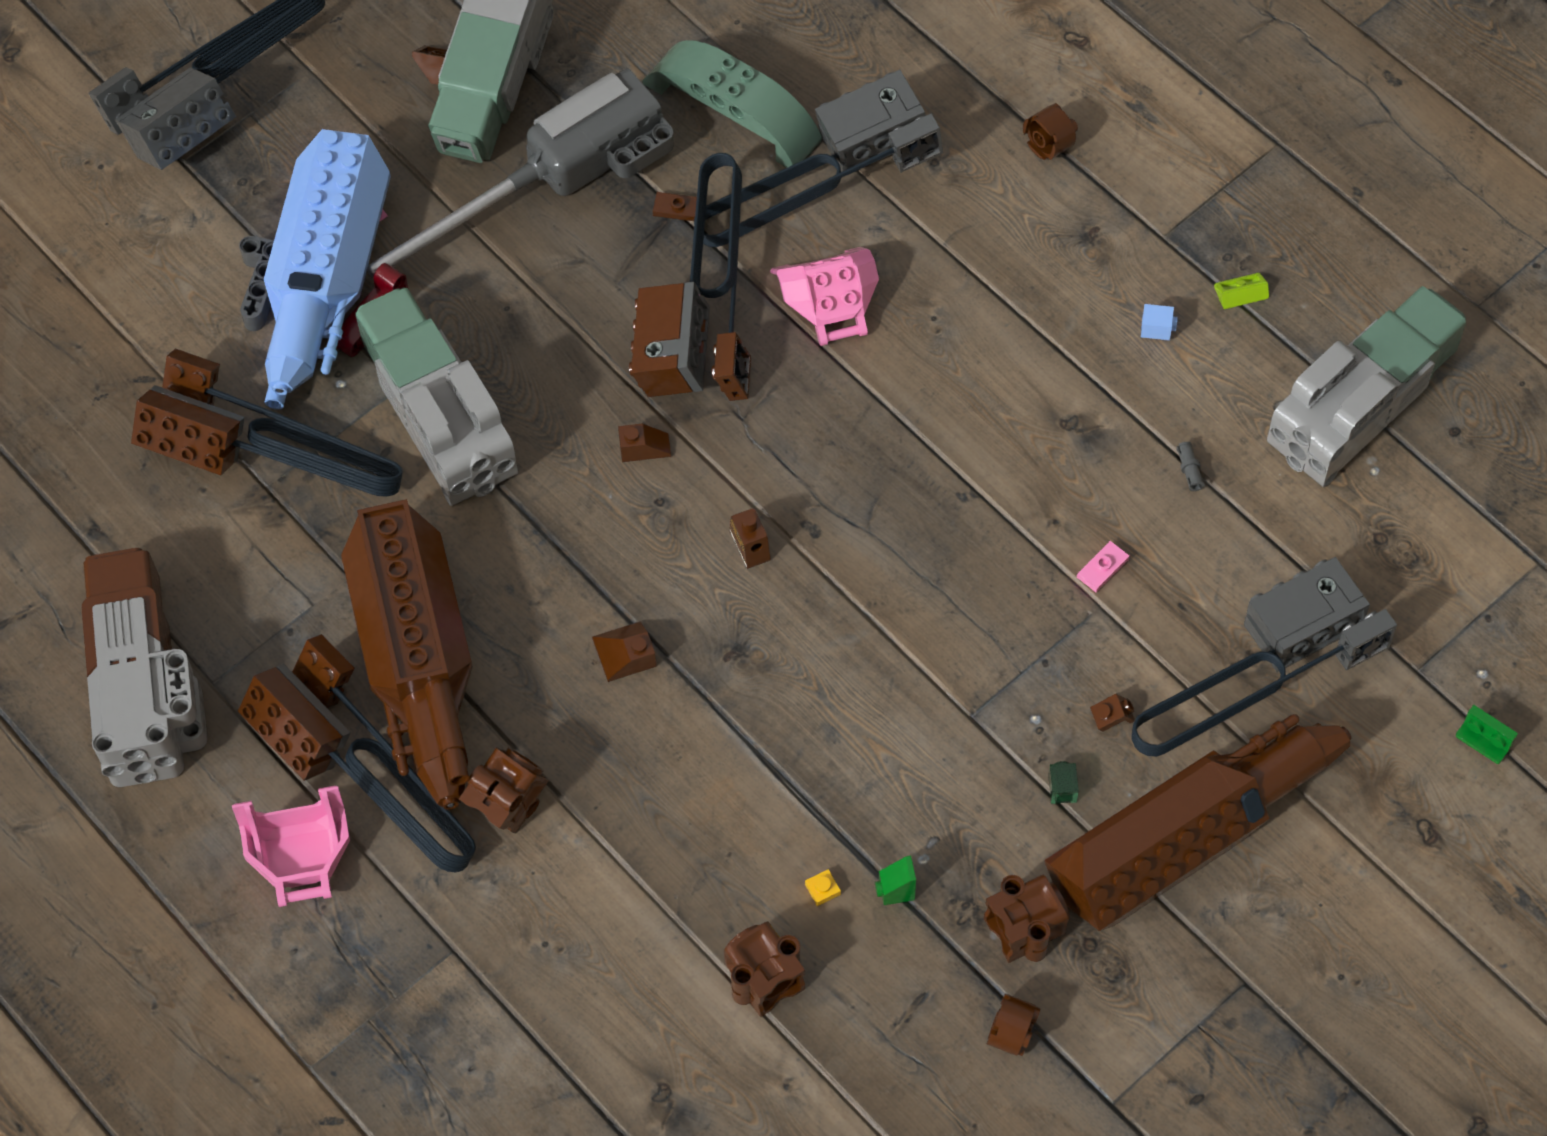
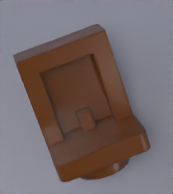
M1117 693L1090 707L1098 730L1102 732L1123 721L1129 723L1135 721L1132 714L1134 707L1131 701Z

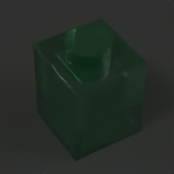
M1060 761L1050 764L1048 779L1051 804L1077 803L1079 789L1076 763Z

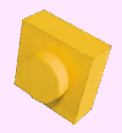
M829 869L805 880V886L817 906L841 895V890Z

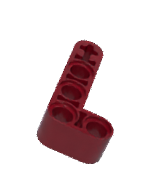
M387 263L381 264L374 274L375 288L342 324L343 334L341 340H338L337 349L350 357L356 356L364 347L356 318L358 308L395 289L408 288L406 275Z

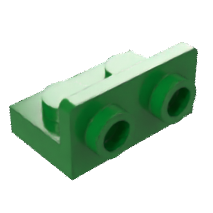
M1473 705L1455 736L1494 763L1500 764L1512 748L1518 733L1476 705Z

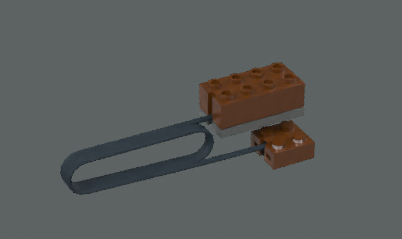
M175 348L166 357L163 386L154 385L136 402L131 444L220 476L238 460L239 451L242 448L372 495L387 497L399 492L403 470L398 463L286 416L213 389V385L218 381L220 364ZM215 396L270 417L259 418L250 422L247 438L251 444L237 440L242 434L245 417L215 407ZM257 431L277 433L368 472L257 433Z
M322 634L306 641L293 671L285 664L254 675L238 712L303 781L333 769L337 762L437 867L447 872L456 873L463 871L468 866L476 850L475 841L448 810L436 803L421 779L409 765L408 775L402 776L399 774L397 762L393 760L392 756L393 747L343 694L344 689L342 686L349 682L355 668ZM339 700L379 741L377 742L369 738L356 739L351 743L346 753V762L340 757V753L337 750L345 746L350 732L327 709L338 704ZM354 750H366L376 755L458 847L463 856L452 854L444 849L357 759Z

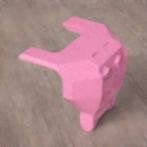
M857 247L845 250V253L834 257L796 265L786 264L770 270V273L778 277L784 302L815 325L820 346L828 345L830 341L859 335L861 337L868 335L864 315L879 281L875 260L869 249ZM855 318L856 325L830 332L825 331L824 325Z
M338 786L319 788L318 792L321 800L313 805L275 812H256L252 801L232 805L240 829L244 858L276 888L279 907L287 906V903L312 898H332L330 878L350 842L345 808ZM321 881V886L285 892L286 887L292 888Z

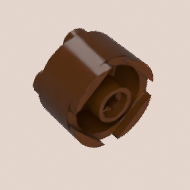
M1057 103L1047 106L1026 119L1023 123L1024 135L1028 134L1030 139L1027 144L1040 159L1045 160L1049 158L1051 160L1073 147L1076 142L1075 132L1078 131V125L1075 120L1069 119Z
M1005 993L986 1044L1015 1056H1023L1031 1039V1031L1037 1021L1041 1008Z

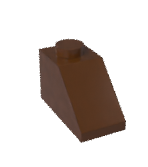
M643 423L618 426L622 462L671 457L669 435L667 432Z

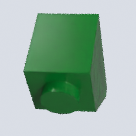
M906 856L879 871V881H875V890L877 897H882L883 905L915 900L916 876L911 856Z

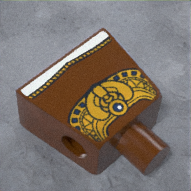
M752 508L731 516L729 530L746 568L749 569L771 561L768 537L756 510ZM756 544L757 549L751 550V547Z

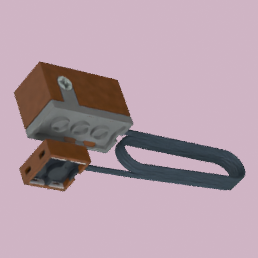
M727 153L713 154L706 158L700 166L690 282L639 288L638 298L635 299V309L637 312L636 319L633 320L635 334L634 340L631 341L633 356L632 362L629 363V372L647 397L703 391L710 306L704 297L718 298L726 294L731 288L729 333L717 334V343L713 346L715 365L712 366V377L717 381L721 391L725 393L729 401L748 399L751 355L746 347L742 346L741 339L734 332L742 173L734 158ZM731 166L733 167L727 276L724 282L717 288L704 289L700 287L708 181L713 171L719 167Z

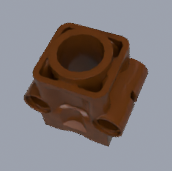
M496 747L485 765H479L473 770L469 776L468 786L459 800L467 806L483 812L487 819L499 829L504 830L508 828L512 833H516L525 819H528L536 811L540 802L538 796L549 780L541 775L544 771L542 768L516 750L508 747L505 751Z
M1044 874L1025 883L1017 875H1008L1001 882L1000 892L986 898L985 904L988 908L984 913V920L989 929L999 937L1002 944V952L1008 963L1023 956L1033 962L1041 961L1047 955L1049 942L1066 934L1067 924L1070 920L1067 905L1058 888L1052 882H1049Z
M769 921L743 930L724 949L725 965L731 972L733 1000L740 1005L751 1003L760 1017L772 1011L780 1000L794 997L805 990L803 979L805 969L800 963L799 940L792 935L779 937Z

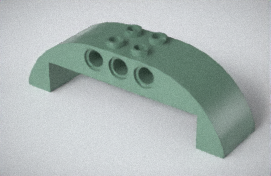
M690 40L676 43L643 80L645 86L661 95L670 85H673L775 144L776 162L786 168L807 159L822 141L819 129L811 116L786 89L765 74L707 43Z

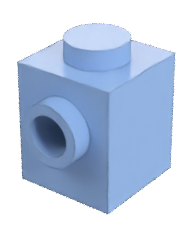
M1144 304L1141 337L1170 340L1171 331H1176L1177 317L1173 316L1174 307Z

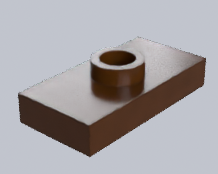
M657 192L653 216L694 221L697 197Z

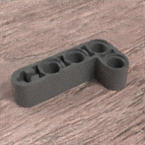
M256 236L244 237L239 243L244 264L255 268L240 308L244 326L250 331H258L264 327L271 309L264 276L274 240Z

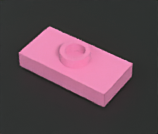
M1110 541L1077 574V578L1097 593L1129 560V555Z

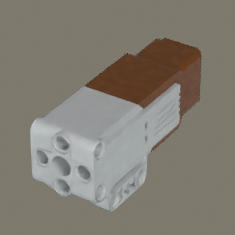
M141 548L88 556L83 563L86 599L82 603V620L92 747L101 763L102 774L108 776L112 785L116 787L175 778L184 770L183 753L197 751L206 745L207 730L203 692L197 678L193 676L189 659L183 650H172L170 626L162 607L160 576L150 553ZM183 663V664H182L181 666H179V667H174V666H176L177 664ZM198 732L195 736L189 737L190 734Z

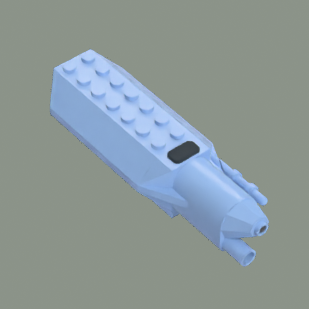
M322 129L296 159L264 276L266 290L276 321L265 361L269 386L264 403L269 408L282 409L284 407L287 393H291L313 376L317 358L323 359L321 366L322 374L327 375L330 373L332 363L336 360L338 354L336 348L338 340L342 338L343 330L341 328L345 314L360 298L391 178L389 169L369 135ZM329 338L327 347L320 350L322 339Z

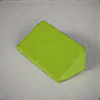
M1260 273L1214 284L1224 309L1269 298L1268 282Z

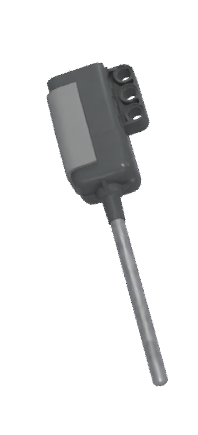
M625 68L617 74L611 72L534 120V125L527 132V164L509 175L504 181L369 264L367 271L370 276L374 277L376 270L381 264L387 263L392 267L508 194L521 189L537 179L546 181L558 195L567 196L610 169L621 178H629L673 150V129L663 118L658 101L630 69Z

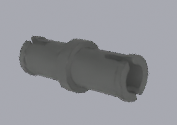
M1182 442L1176 447L1182 463L1180 465L1181 471L1186 476L1189 490L1199 491L1205 486L1199 470L1201 467L1200 462L1195 457L1192 443Z

